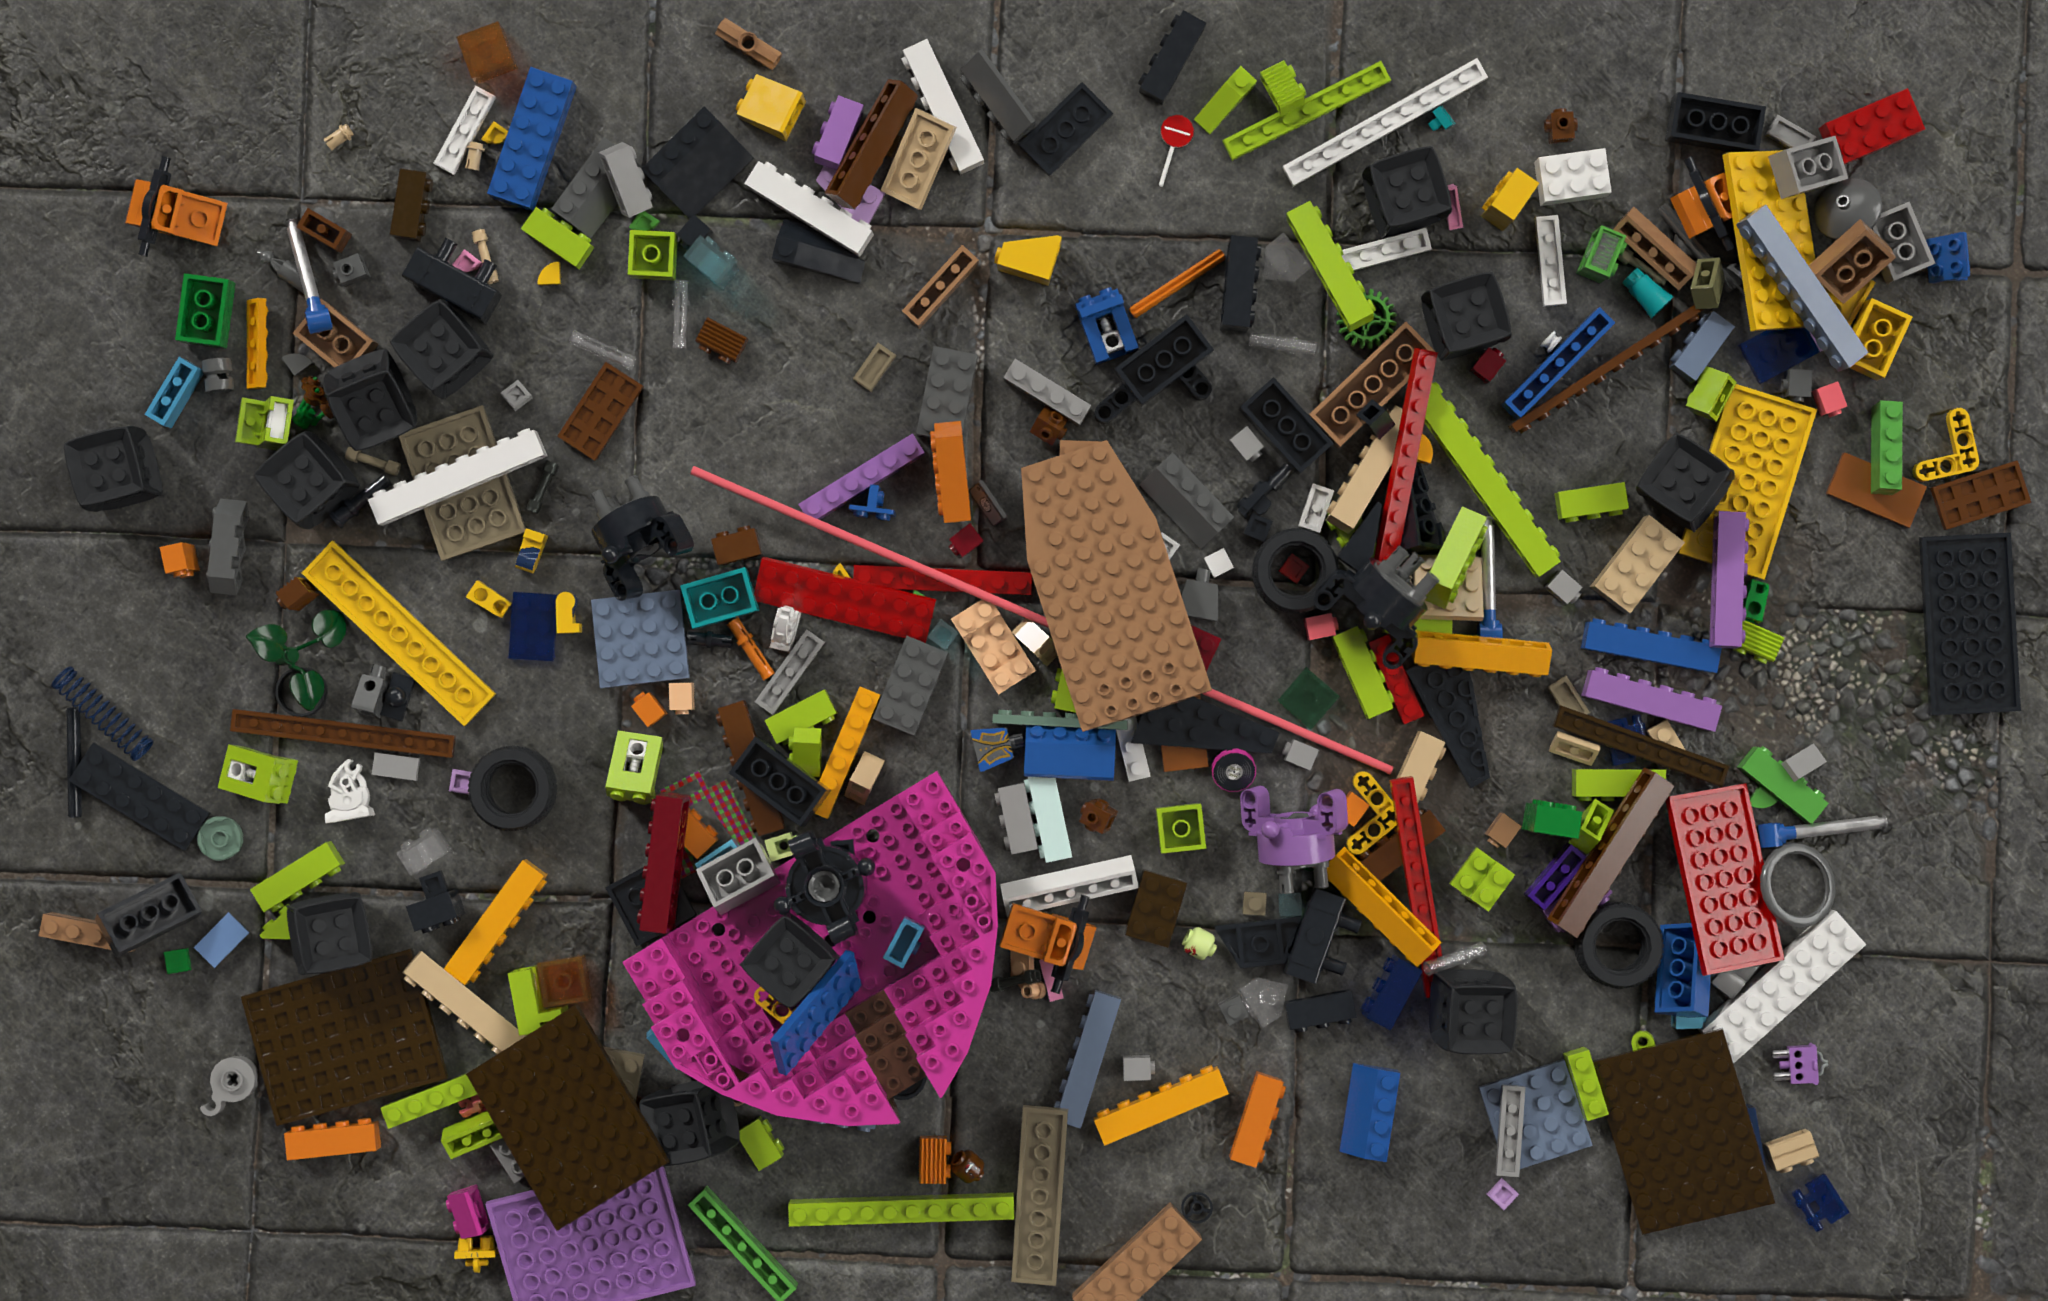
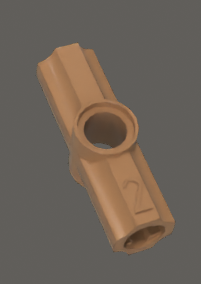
M726 18L719 24L715 33L716 36L771 70L777 66L782 56L780 51ZM746 40H753L755 42L754 46L750 49L744 48L743 44Z

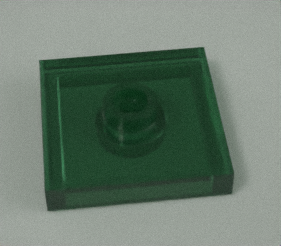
M1305 667L1278 698L1277 702L1311 730L1340 696Z

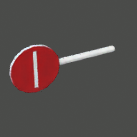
M1182 115L1169 116L1161 126L1162 139L1170 146L1159 182L1160 187L1164 184L1174 148L1186 146L1193 137V125L1188 118Z

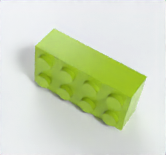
M1465 507L1461 508L1430 570L1440 581L1429 591L1425 601L1443 609L1447 608L1449 602L1454 603L1458 589L1466 578L1467 570L1472 566L1476 557L1475 554L1484 541V536L1488 529L1485 526L1486 516Z

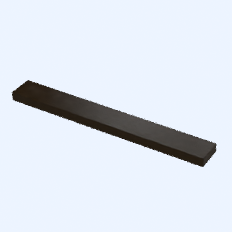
M1562 705L1559 706L1552 725L1555 728L1719 787H1723L1730 768L1726 764Z

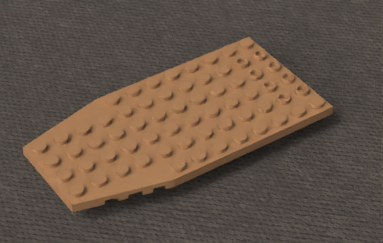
M1105 440L1021 468L1027 561L1082 732L1123 721L1212 691L1156 517L1108 441Z

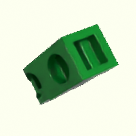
M1750 579L1747 584V595L1743 599V608H1746L1745 620L1755 625L1763 620L1769 592L1768 583Z

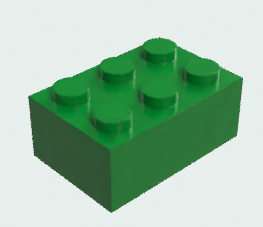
M184 273L175 340L184 344L227 349L236 283L229 279Z
M1533 799L1532 803H1526L1522 829L1579 839L1583 812L1576 811L1577 806L1555 803L1554 805L1553 802Z

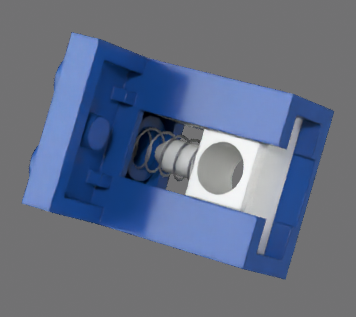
M1111 287L1099 291L1100 295L1091 298V295L1079 298V303L1075 304L1096 365L1137 351L1139 348L1124 308L1122 295L1119 294L1118 289L1112 290ZM1111 315L1116 328L1115 331L1112 330L1111 321L1108 320L1109 317L1107 316ZM1102 319L1099 324L1102 326L1103 335L1100 334L1096 320ZM1114 336L1118 339V345L1109 347L1106 344V339Z

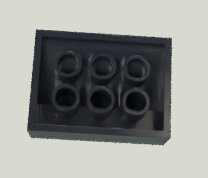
M704 106L641 169L690 219L712 201L754 157Z

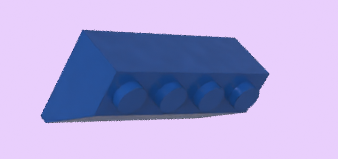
M1026 725L1024 776L1114 781L1116 729L1094 728L1082 732L1081 728Z
M1692 924L1660 925L1664 941V953H1662L1663 957L1657 969L1655 1013L1686 1018L1708 1017L1711 975L1702 976Z
M1353 1063L1339 1152L1363 1159L1387 1162L1400 1072L1398 1070Z

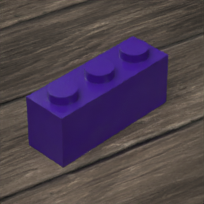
M1566 843L1525 891L1524 895L1540 909L1546 910L1575 876L1586 856L1573 845Z

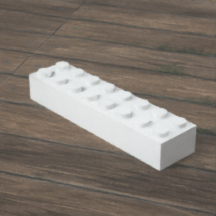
M1830 909L1821 921L1809 926L1783 950L1785 960L1768 963L1743 986L1733 999H1728L1706 1019V1023H1703V1029H1698L1699 1032L1704 1033L1723 1028L1733 1063H1735L1866 945L1865 942L1837 911Z

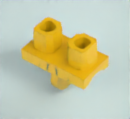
M493 1235L481 1236L480 1247H473L472 1237L464 1239L460 1237L458 1249L454 1252V1259L473 1258V1260H466L465 1266H473L474 1273H480L481 1266L489 1265L488 1259L481 1258L496 1257V1254H499L498 1247H495Z

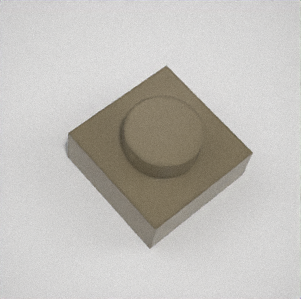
M1244 891L1242 914L1265 916L1267 893Z

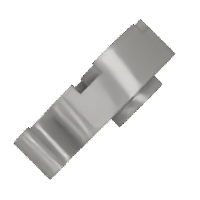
M232 1056L221 1060L215 1065L211 1072L210 1084L213 1091L212 1100L215 1102L216 1107L212 1108L209 1103L201 1106L200 1110L203 1114L207 1116L216 1115L224 1110L226 1101H241L254 1093L259 1081L258 1069L252 1060L244 1056ZM236 1074L238 1076L236 1079L238 1084L231 1081V1075Z

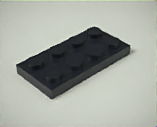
M1081 82L1019 143V146L1050 177L1113 116V112Z

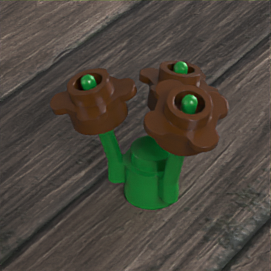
M304 377L301 380L303 383L301 388L306 392L292 420L300 428L308 429L310 425L316 426L323 417L326 416L329 419H333L334 415L328 400L324 397L325 392L321 381L317 377ZM311 405H320L322 412L315 417L316 412L311 408Z

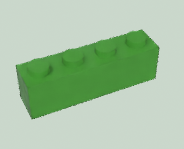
M1880 400L1872 406L1871 494L1894 495L1902 490L1903 402Z
M1764 746L1761 748L1752 747L1737 768L1771 793L1807 824H1813L1829 804L1824 800L1825 795L1815 788L1813 790L1806 785L1808 782L1803 777L1794 782L1781 763L1783 761L1779 760L1777 762L1771 757L1773 753Z

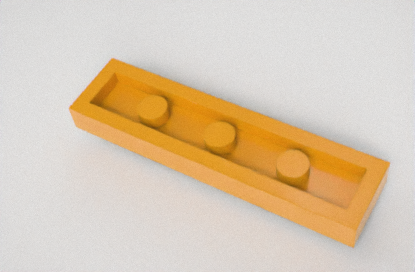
M265 298L247 300V389L266 388L268 380L266 372V360L268 358L266 350V338L268 336L266 316L268 308Z

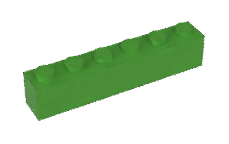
M708 1186L703 1188L689 1202L688 1206L776 1301H784L797 1289L798 1282Z

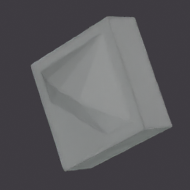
M519 380L500 393L514 411H517L532 399V395Z

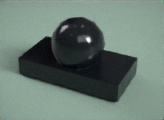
M393 672L389 688L385 693V700L380 715L403 721L415 685V680L412 677Z

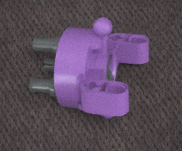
M1255 786L1244 790L1240 796L1242 824L1246 830L1251 831L1249 836H1257L1259 862L1276 866L1277 874H1279L1280 893H1294L1293 885L1296 884L1294 872L1296 869L1305 867L1314 868L1315 888L1329 887L1327 867H1329V860L1335 857L1334 835L1342 834V831L1348 826L1347 799L1344 792L1340 789H1333L1320 794L1317 804L1312 806L1309 812L1274 814L1270 813L1269 792L1264 786Z

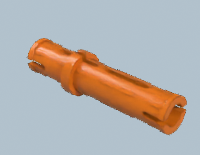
M738 617L728 623L727 626L738 641L736 642L737 645H741L759 672L762 680L764 681L775 674L752 639L753 635L748 633L740 618Z

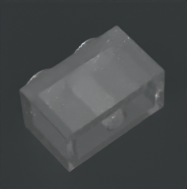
M428 827L419 833L420 838L414 842L410 839L400 845L401 850L396 852L410 876L418 873L452 851L439 828L432 830Z

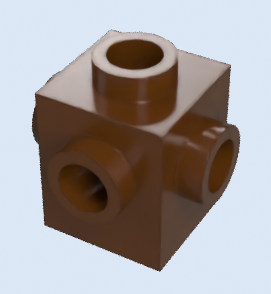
M1565 108L1553 110V113H1550L1547 119L1544 120V131L1548 133L1549 144L1567 143L1575 139L1578 121L1577 118H1574L1573 111L1567 112Z
M1046 405L1029 432L1052 446L1056 439L1062 440L1068 430L1064 427L1068 418Z
M1097 798L1088 803L1086 802L1082 806L1080 811L1082 816L1079 822L1083 823L1084 827L1089 831L1104 834L1110 830L1118 811L1110 807L1107 801Z

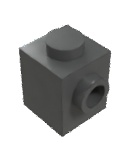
M359 253L333 262L335 269L332 271L336 281L346 287L371 277L365 260Z
M1788 369L1784 371V379H1781L1780 391L1783 392V398H1790L1792 402L1801 403L1804 402V399L1811 397L1812 370Z

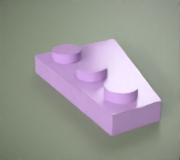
M823 166L817 177L816 182L825 191L836 170ZM870 185L855 210L843 209L852 214L851 218L857 222L861 219L870 224L885 193Z

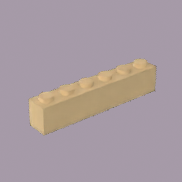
M1397 405L1391 411L1386 410L1396 425L1380 440L1371 434L1369 439L1373 440L1369 447L1365 445L1359 455L1362 460L1359 465H1353L1348 473L1351 477L1348 483L1343 482L1337 492L1340 497L1337 502L1333 500L1326 510L1329 513L1326 521L1347 534L1354 529L1393 462L1403 410Z
M419 951L402 972L406 975L404 980L413 987L416 984L423 989L421 994L430 1001L436 999L441 1003L439 1008L447 1015L453 1013L459 1018L456 1021L466 1030L469 1027L476 1032L474 1036L483 1044L488 1041L494 1047L491 1050L494 1053L502 1052L526 1036H519L518 1029L422 951Z

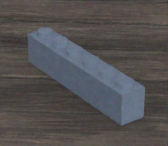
M1095 990L1094 994L1089 993L1086 1007H1089L1087 1016L1082 1015L1079 1025L1082 1032L1080 1037L1076 1036L1072 1047L1073 1050H1076L1073 1059L1069 1058L1065 1071H1069L1067 1080L1062 1079L1059 1092L1062 1093L1060 1102L1055 1101L1054 1108L1068 1109L1067 1124L1080 1129L1121 1002L1120 997Z

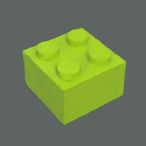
M630 230L628 276L631 279L676 281L678 242L676 233Z
M1201 803L1155 808L1161 854L1206 849Z

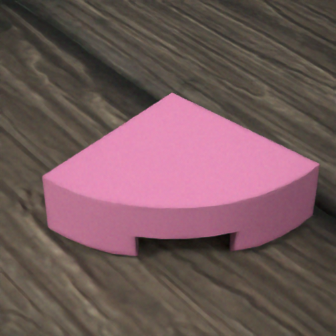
M464 249L452 266L463 272H472L480 268L482 262Z

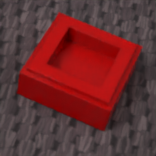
M1291 553L1279 569V572L1297 584L1310 566Z

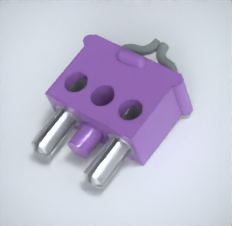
M1809 1043V1045L1786 1046L1787 1050L1772 1051V1054H1778L1772 1055L1773 1058H1787V1061H1779V1068L1788 1069V1072L1774 1073L1775 1081L1789 1080L1791 1084L1813 1083L1818 1085L1819 1076L1823 1074L1824 1068L1828 1066V1060L1823 1058L1822 1053L1817 1051V1047L1813 1043ZM1795 1051H1799L1798 1056H1794ZM1817 1054L1819 1055L1820 1060H1821L1823 1063H1825V1064H1823V1065L1821 1066V1069H1820V1072H1819V1073H1818ZM1797 1062H1800V1065L1798 1067H1795V1064ZM1800 1073L1801 1076L1796 1078V1074Z

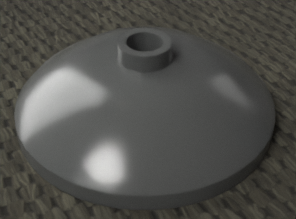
M1848 178L1828 186L1820 194L1814 207V220L1822 234L1830 239L1837 240L1860 219L1872 229L1881 216L1882 199L1875 186L1868 181L1859 178ZM1843 201H1847L1846 204L1841 205Z

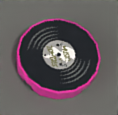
M1241 749L1221 752L1215 757L1212 764V777L1215 783L1221 789L1229 792H1239L1248 788L1256 777V765L1253 757Z

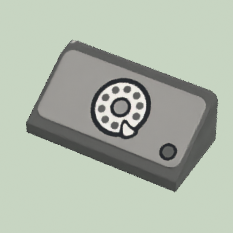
M980 480L969 490V493L992 526H996L1007 518L1006 513L983 480Z

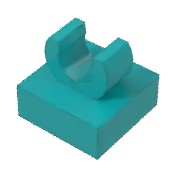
M1439 106L1432 111L1436 118L1428 123L1433 131H1436L1442 125L1446 130L1456 124L1443 106Z

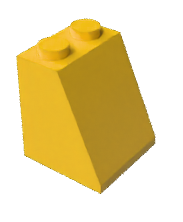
M756 74L755 78H751L747 83L745 90L748 92L745 98H741L736 106L737 116L739 119L787 142L806 103L804 95L798 90Z
M1056 235L1004 242L1002 248L998 247L995 254L994 263L997 264V270L1048 286L1061 247L1062 237Z

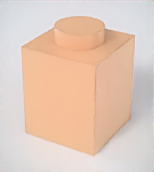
M669 683V709L675 710V715L689 714V710H695L694 683Z

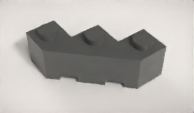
M220 498L217 507H214L212 511L213 528L212 538L209 541L210 556L205 581L209 583L210 593L237 595L243 581L240 563L246 550L244 530L249 520L247 501Z

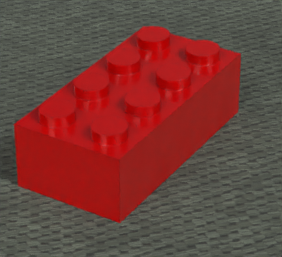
M1908 88L1831 120L1819 127L1823 139L1836 136L1844 165L1915 136L1925 130V126Z

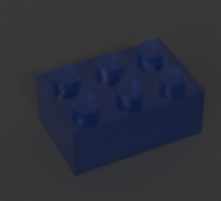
M1394 954L1391 958L1388 957L1382 967L1384 972L1381 978L1377 977L1372 985V989H1374L1370 997L1367 996L1361 1006L1364 1009L1362 1014L1366 1018L1390 1031L1422 973L1421 969Z

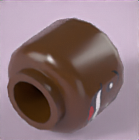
M961 1150L951 1160L952 1172L965 1183L979 1181L984 1175V1161L972 1150Z

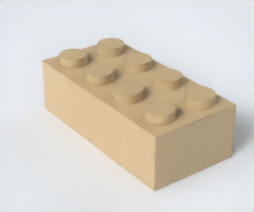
M1650 515L1644 516L1591 584L1590 588L1624 614H1630L1685 542Z

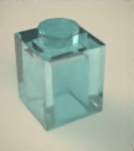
M941 619L928 635V638L946 651L959 632Z

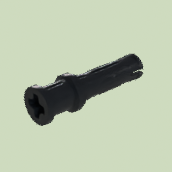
M384 473L381 474L380 477L351 500L346 499L341 507L334 512L331 511L329 515L341 529L344 528V524L352 517H357L360 513L359 510L369 503L368 499L373 498L372 494L391 486V481L386 478Z

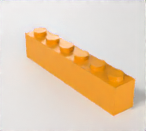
M1415 630L1418 635V646L1412 653L1414 663H1417L1419 666L1439 665V667L1444 669L1461 667L1466 671L1483 669L1488 673L1505 671L1510 675L1526 673L1532 677H1541L1542 675L1549 674L1552 648L1547 642Z
M862 686L859 687L820 778V782L831 789V792L815 814L826 819L830 818L882 695Z
M1345 846L1329 861V867H1327L1328 881L1345 898L1350 900L1357 907V910L1365 915L1373 923L1374 927L1380 930L1389 939L1390 943L1396 946L1405 955L1406 959L1416 967L1442 943Z
M527 859L522 860L447 963L444 970L464 985L470 983V981L474 983L481 974L479 969L483 963L487 965L495 955L492 953L497 945L500 947L508 937L505 934L510 927L513 929L521 918L518 916L523 909L527 910L533 903L534 899L531 897L536 891L540 892L547 883L544 879L548 874Z
M1206 1066L1200 1069V1073L1195 1076L1187 1074L1179 1078L1180 1082L1172 1085L1171 1082L1159 1086V1091L1154 1093L1146 1091L1139 1094V1099L1130 1102L1128 1099L1118 1103V1108L1113 1110L1106 1108L1096 1113L1097 1116L1094 1117V1122L1104 1146L1228 1095L1229 1093L1218 1067Z

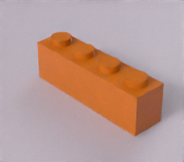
M1256 1071L1229 1154L1230 1160L1255 1168L1258 1163H1262L1265 1155V1150H1262L1264 1142L1269 1141L1272 1129L1269 1128L1271 1120L1275 1121L1279 1108L1276 1105L1278 1099L1283 1098L1286 1086H1283L1284 1082L1282 1079Z
M371 1118L358 1119V1123L349 1124V1120L335 1122L334 1126H327V1123L313 1124V1128L306 1129L304 1125L292 1126L291 1130L284 1133L287 1160L370 1152L381 1148L379 1121H371Z

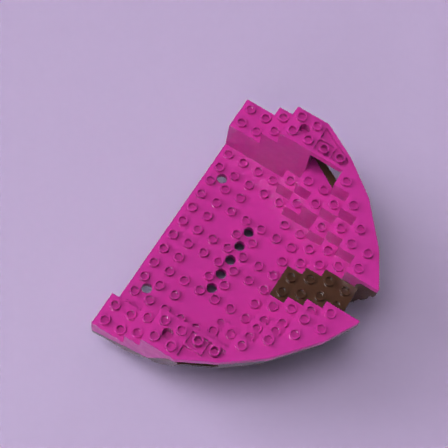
M938 771L823 839L825 846H831V841L854 839L856 858L859 861L863 858H870L876 866L874 873L866 876V895L863 903L856 911L860 920L855 923L859 933L832 947L840 956L845 950L854 952L861 987L787 1076L778 1072L770 1039L783 1024L755 1002L754 993L760 986L739 964L743 962L750 950L770 927L783 917V915L776 913L773 905L778 897H787L785 890L787 876L791 866L796 861L795 857L774 869L781 882L780 884L723 915H720L712 907L622 962L646 1002L642 1005L654 1023L651 1029L675 1068L724 1096L776 1116L843 1126L899 1124L901 1119L893 1096L926 1076L939 1097H943L968 1053L991 987L998 916L996 872ZM871 829L879 832V839L876 842H870L867 839V832ZM791 908V914L802 920L825 940V937L829 934L826 925L811 923L797 915ZM866 911H873L875 913L876 920L873 923H866L864 921L863 914ZM907 916L924 925L925 928L918 939L921 945L916 955L911 953L902 969L883 957L904 917ZM716 923H721L725 927V932L721 936L715 935L713 932V926ZM760 991V1000L764 1001L766 999L771 1002L768 1007L772 1009L777 1000L769 998V993L766 991ZM803 998V999L796 1005V1007H798V1006L802 1003V1001H803L805 998ZM779 1004L776 1007V1012L780 1016H786L789 1008Z

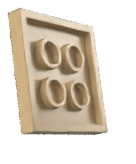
M1418 555V558L1421 556L1425 562L1414 572L1415 586L1425 577L1428 571L1430 572L1438 555ZM1475 557L1472 566L1468 568L1466 578L1458 589L1454 603L1449 602L1447 608L1443 609L1424 600L1428 610L1419 619L1483 621L1481 557Z

